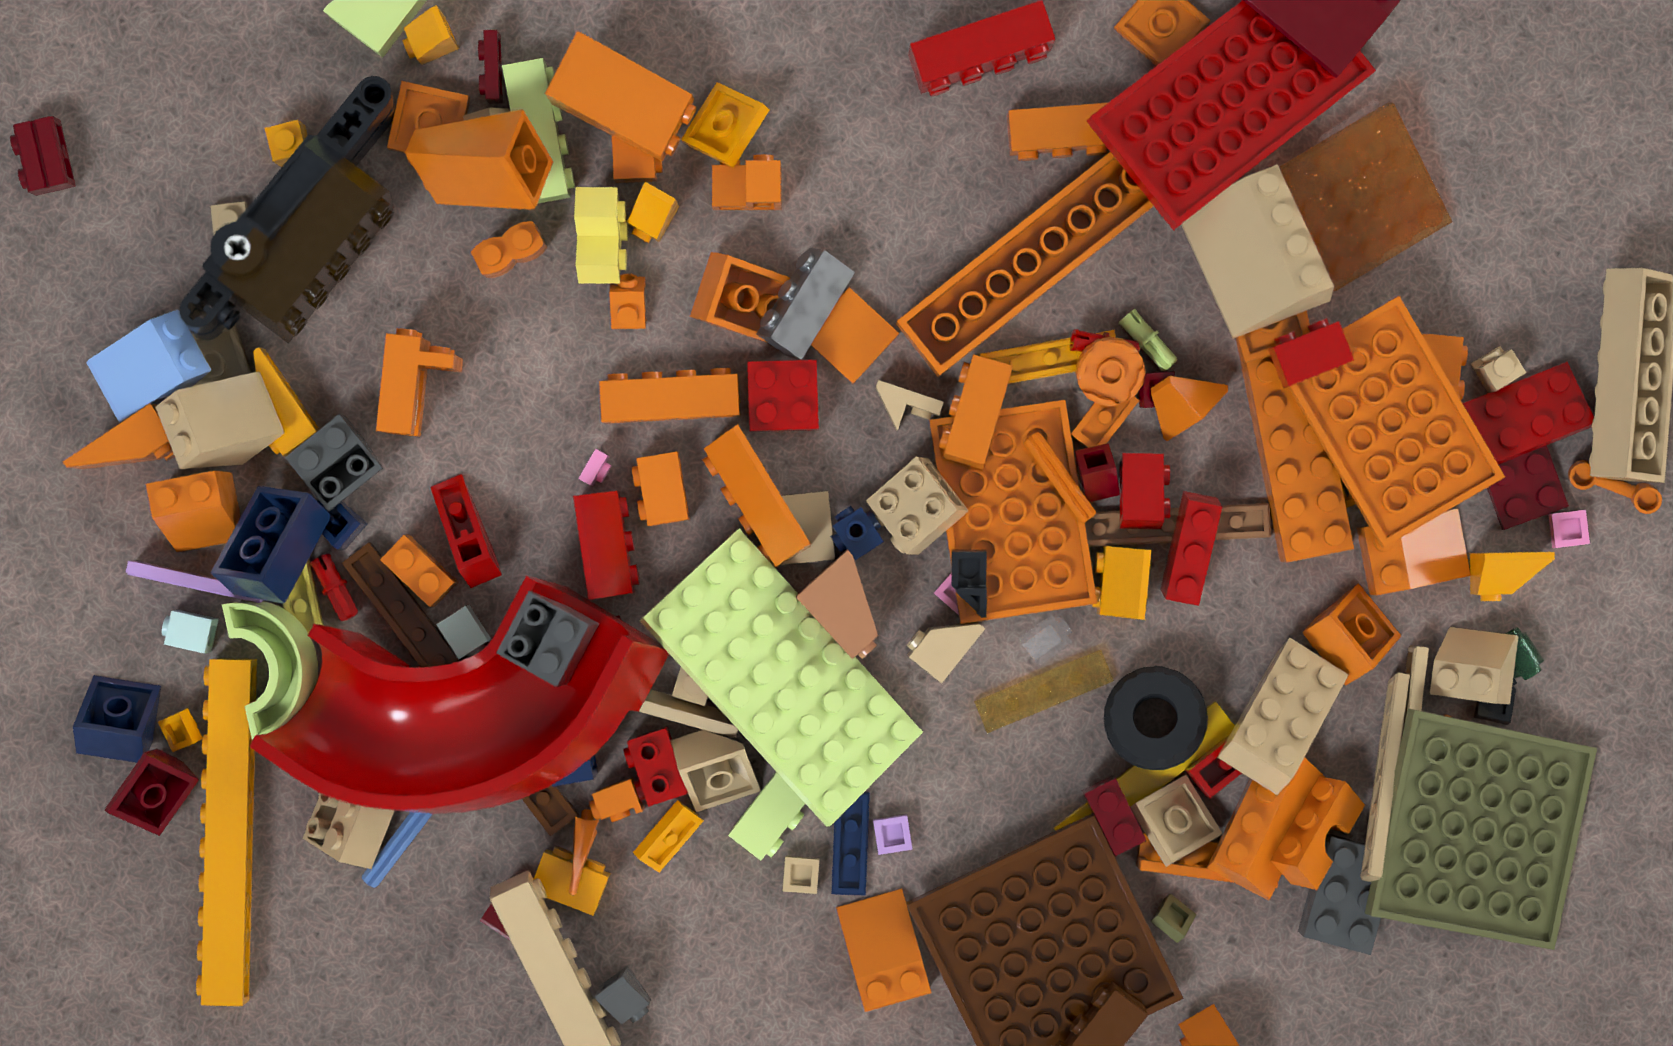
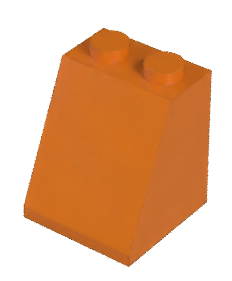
M210 471L146 484L152 519L176 552L227 543L241 518L232 472Z

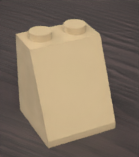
M252 372L176 390L156 406L180 469L243 465L284 434L260 372Z

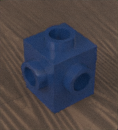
M850 506L834 517L837 523L832 526L835 533L830 537L839 551L842 553L848 550L853 555L854 561L884 542L877 532L881 525L871 510L865 513L862 507L855 511ZM855 525L859 526L862 529V535L860 537H853L849 529Z

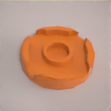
M1115 337L1098 339L1085 347L1077 359L1075 369L1077 384L1084 395L1094 403L1104 406L1119 405V403L1133 398L1143 385L1146 372L1142 357L1134 345L1122 338Z

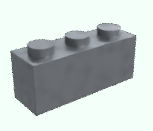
M811 247L798 258L795 272L790 280H787L781 286L778 292L779 298L773 308L768 310L762 317L761 327L756 334L786 356L800 360L804 357L855 273L827 251Z

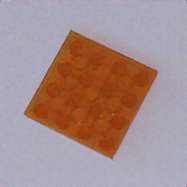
M1387 102L1279 167L1331 278L1334 292L1453 222L1395 104L1392 102Z

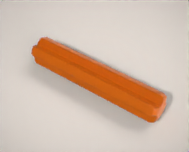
M1039 432L1029 436L1024 442L1025 446L1076 518L1081 523L1091 519L1096 514L1095 509L1044 437Z

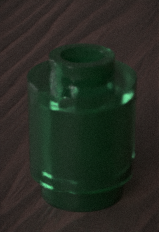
M1518 627L1506 632L1505 634L1518 636L1513 677L1518 678L1522 676L1524 680H1527L1538 674L1542 670L1539 665L1544 659L1527 633H1522Z

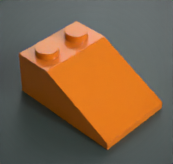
M711 252L690 317L768 343L756 334L761 327L762 317L768 310L773 308L779 298L778 292L781 286L787 280H790V277L730 255Z
M150 403L64 460L63 463L66 468L90 469L160 460L163 458L169 461L175 455L156 410L157 405Z
M1458 509L1444 512L1384 548L1379 544L1369 525L1357 527L1369 595L1388 594L1471 576Z
M902 888L836 907L865 1012L932 993Z

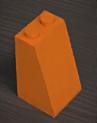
M579 31L576 32L545 92L553 106L661 161L664 160L666 154L670 156L674 154L681 137L677 136V133L682 123L688 125L696 111V106L692 105L694 102L693 94Z
M523 109L414 130L405 151L408 162L414 167L423 181L425 189L430 192L436 204L536 209L553 164L551 156Z

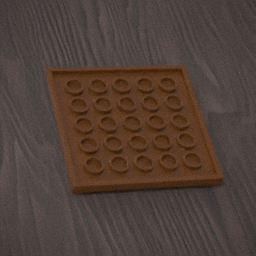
M1094 813L907 902V907L976 1046H1054L1059 1040L1064 1042L1072 1032L1070 1031V1026L1076 1017L1081 1013L1085 1015L1093 1005L1091 1000L1095 993L1103 986L1107 988L1112 981L1145 1005L1148 1015L1184 999Z

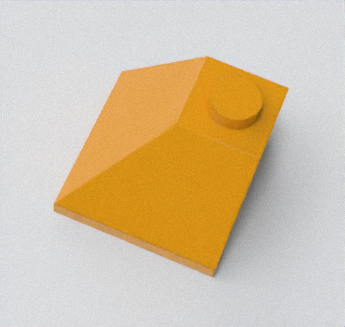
M1555 552L1469 553L1470 594L1480 595V601H1502L1501 594H1513L1555 559Z

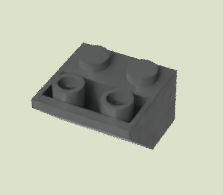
M338 414L285 457L327 511H331L383 469L366 440L349 419L341 414Z
M528 591L497 654L556 687L568 685L599 623L569 606Z

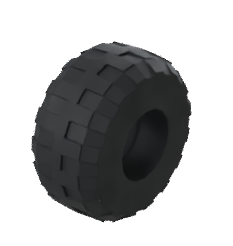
M1152 666L1136 669L1118 681L1107 698L1103 719L1107 738L1119 756L1136 767L1147 770H1165L1180 765L1197 751L1205 737L1208 715L1201 692L1189 678L1170 668ZM1162 699L1174 707L1177 713V723L1168 735L1162 738H1149L1137 730L1134 723V714L1144 701Z

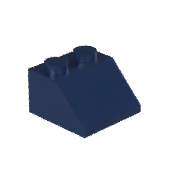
M93 675L73 725L76 753L137 763L144 752L150 750L153 742L161 686Z

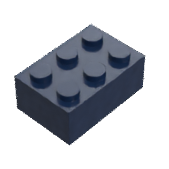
M258 486L210 573L234 595L285 604L331 515L310 493Z

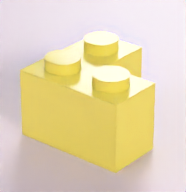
M576 187L574 219L577 232L576 271L578 283H620V270H627V250L621 249L622 241H628L625 201H619L618 187Z

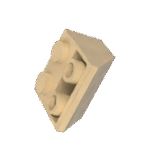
M319 793L313 814L306 825L303 839L338 862L372 869L395 810L375 809L345 803Z

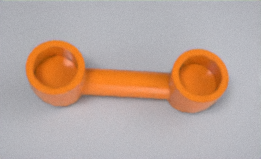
M1587 460L1576 461L1569 468L1568 479L1577 489L1586 490L1593 485L1631 498L1635 508L1644 514L1656 512L1662 504L1660 492L1651 484L1638 483L1632 485L1621 480L1590 476L1591 467Z

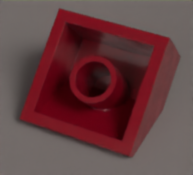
M156 748L144 752L104 810L110 815L160 836L199 779L183 761Z

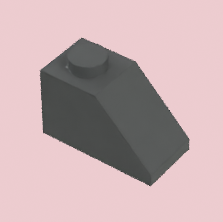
M628 966L600 985L594 996L621 1024L629 1019L634 1023L649 1012L646 1006L650 1004L651 998Z

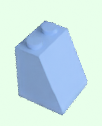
M178 309L148 320L86 362L119 423L150 403L160 404L176 390L194 386L211 371L189 328L182 321Z

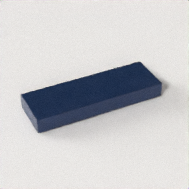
M864 792L834 822L831 894L866 896L870 792Z

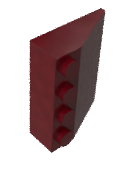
M1401 0L1243 1L1337 78Z

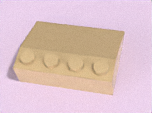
M1278 164L1246 176L1230 185L1181 224L1232 339L1331 300L1334 285Z

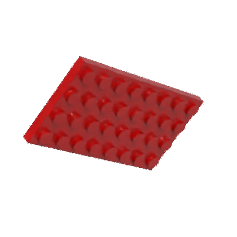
M1242 0L1095 112L1086 122L1174 231L1230 185L1239 180L1361 84L1376 70L1363 53L1359 51L1341 74L1335 78Z

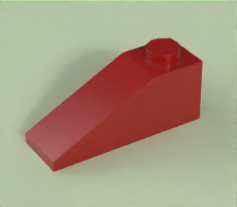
M457 475L431 486L430 488L458 571L469 587L473 588L502 576L494 549L463 475Z

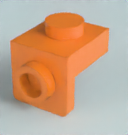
M628 273L621 274L620 283H610L611 329H646L645 277H637L634 274Z

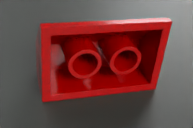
M618 490L573 496L588 600L634 593V586L640 585L637 564H630L629 552L635 551L632 531H626L624 518L630 517L627 497H620V491Z

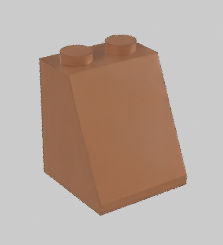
M846 550L800 591L796 598L852 659L857 655L863 659L877 646L873 640L878 637V633L853 555Z

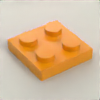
M716 82L681 140L689 147L734 168L770 109L763 103Z

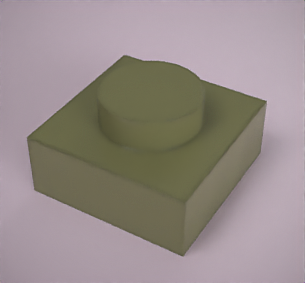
M1170 893L1161 902L1151 922L1178 943L1186 936L1197 914Z

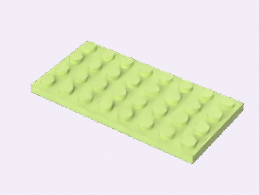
M737 529L639 621L825 826L828 827L879 778L923 731L856 657L852 659L796 598L798 593L748 537L740 529Z

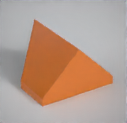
M1169 376L1152 387L1151 395L1163 439L1167 442L1202 420L1228 392V385Z

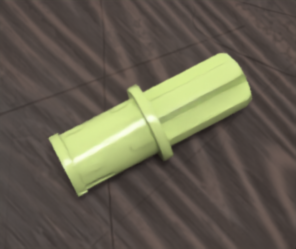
M1133 309L1119 322V325L1129 333L1134 341L1139 343L1140 349L1142 348L1161 371L1168 370L1176 363L1177 357L1157 336L1159 331H1154L1136 309Z

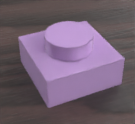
M907 814L873 819L878 855L912 850Z

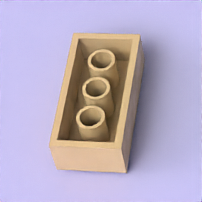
M1289 638L1270 662L1218 758L1278 795L1296 774L1348 674Z

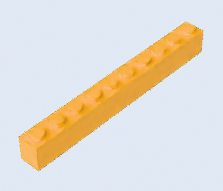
M214 658L209 659V665L205 666L203 676L204 685L209 686L208 700H204L203 719L208 720V732L202 738V753L207 755V768H203L201 774V787L206 789V803H202L200 809V820L202 824H205V837L201 838L199 845L200 857L204 858V872H200L198 886L199 892H204L203 906H200L198 910V926L203 927V938L199 940L197 945V960L202 961V975L197 977L196 994L201 996V1005L244 1006L249 1002L255 775V751L249 747L253 740L245 706L256 701L257 659Z

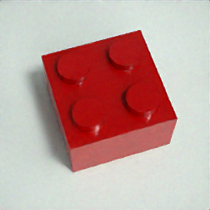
M817 360L747 362L750 432L819 430Z

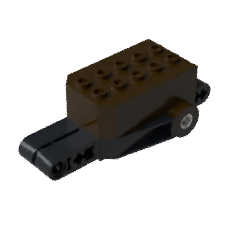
M379 76L364 78L317 136L308 134L236 222L224 224L215 232L211 240V254L202 264L205 273L185 296L179 307L182 321L196 338L209 341L217 338L225 328L230 330L240 319L241 313L239 311L242 308L289 344L293 337L303 330L314 311L324 304L335 285L341 282L348 274L355 260L369 248L378 231L390 222L394 215L392 211L394 205L390 192L357 167L393 122L396 105L390 84L385 79Z

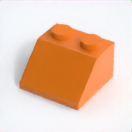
M1359 583L1319 614L1302 632L1310 645L1316 649L1323 659L1348 674L1344 683L1345 686L1373 670L1401 637L1400 633Z

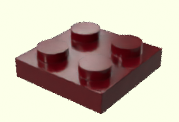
M1547 445L1499 464L1505 477L1487 487L1502 530L1569 507Z

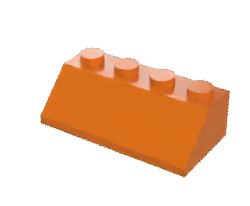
M739 425L734 426L704 448L708 456L702 459L712 477L718 473L721 476L725 486L720 488L730 506L735 503L738 504L743 513L738 518L748 536L755 532L761 542L757 549L769 562H773L777 568L811 547L809 540Z
M1304 757L1293 779L1278 795L1249 778L1207 869L1270 900L1282 875L1271 862V859L1318 777L1325 776Z

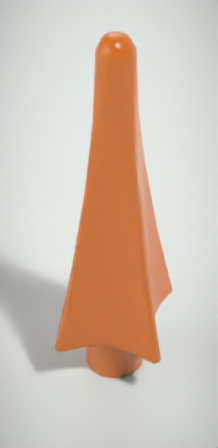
M589 809L582 810L581 818L575 817L573 866L569 894L572 896L577 893L586 859L597 834L596 827L599 821L594 820L592 811Z

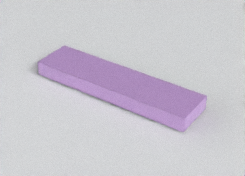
M128 561L127 575L257 603L266 601L234 595L215 577L140 561Z

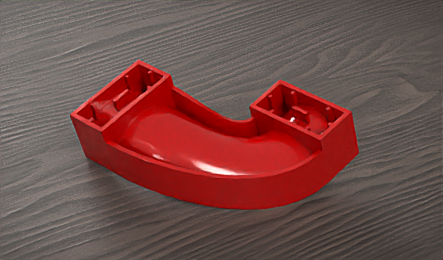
M526 576L490 643L472 657L447 665L421 668L410 667L409 664L361 633L313 624L308 637L318 642L322 651L321 672L313 692L304 706L291 720L275 731L255 735L249 747L299 782L323 795L345 803L375 809L431 814L459 813L492 808L525 798L553 785L574 772L594 756L615 733L629 710L639 712L669 653L657 641L569 587ZM528 591L569 606L599 623L568 685L556 687L497 654Z

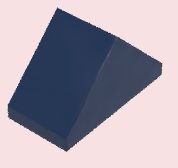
M318 499L317 502L327 511V509ZM341 502L331 511H327L331 518L322 535L337 550H346L368 523L344 502Z

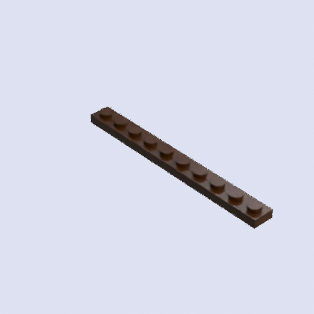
M368 542L342 562L343 566L420 667L441 666L461 661L400 579L380 560L382 556L371 542ZM551 785L522 798L523 802L549 836H552L579 815L558 786L552 787Z

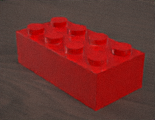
M1040 0L910 43L908 56L921 94L929 92L930 96H936L949 91V85L961 81L963 86L970 85L982 80L981 75L994 70L995 75H999L1015 68L1014 64L1026 59L1028 64L1044 60L1047 58L1046 53L1051 51L1056 38L1044 2Z

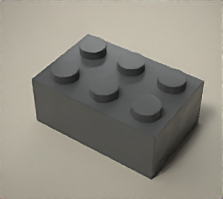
M1327 833L1325 850L1333 863L1318 890L1309 888L1298 932L1303 937L1371 955L1381 918L1365 914L1371 882L1363 881L1360 878L1365 843Z

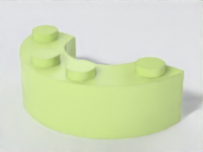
M246 600L222 604L229 638H243L254 643L264 653L269 665V680L265 691L255 702L245 706L253 740L255 735L267 734L282 727L304 706L318 681V660L311 638L308 637V632L295 616L280 606L269 602L257 603Z

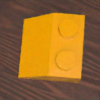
M1103 546V552L1096 553L1095 573L1101 574L1099 587H1095L1097 604H1093L1092 607H1097L1098 615L1145 620L1151 550Z

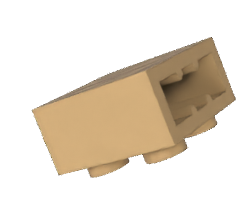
M915 457L866 500L882 527L885 526L891 533L892 537L890 540L895 548L901 553L919 555L969 511L929 458Z

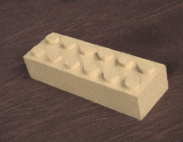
M1645 268L1606 269V280L1603 284L1604 306L1600 319L1602 329L1601 344L1597 356L1599 369L1598 382L1595 386L1596 407L1595 417L1592 422L1593 445L1589 457L1590 476L1622 481L1665 483L1673 384V275Z

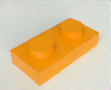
M677 800L633 853L640 861L660 873L704 820Z

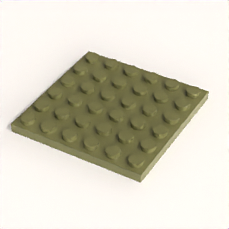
M1408 708L1394 774L1393 800L1382 878L1371 881L1365 914L1555 950L1597 748Z

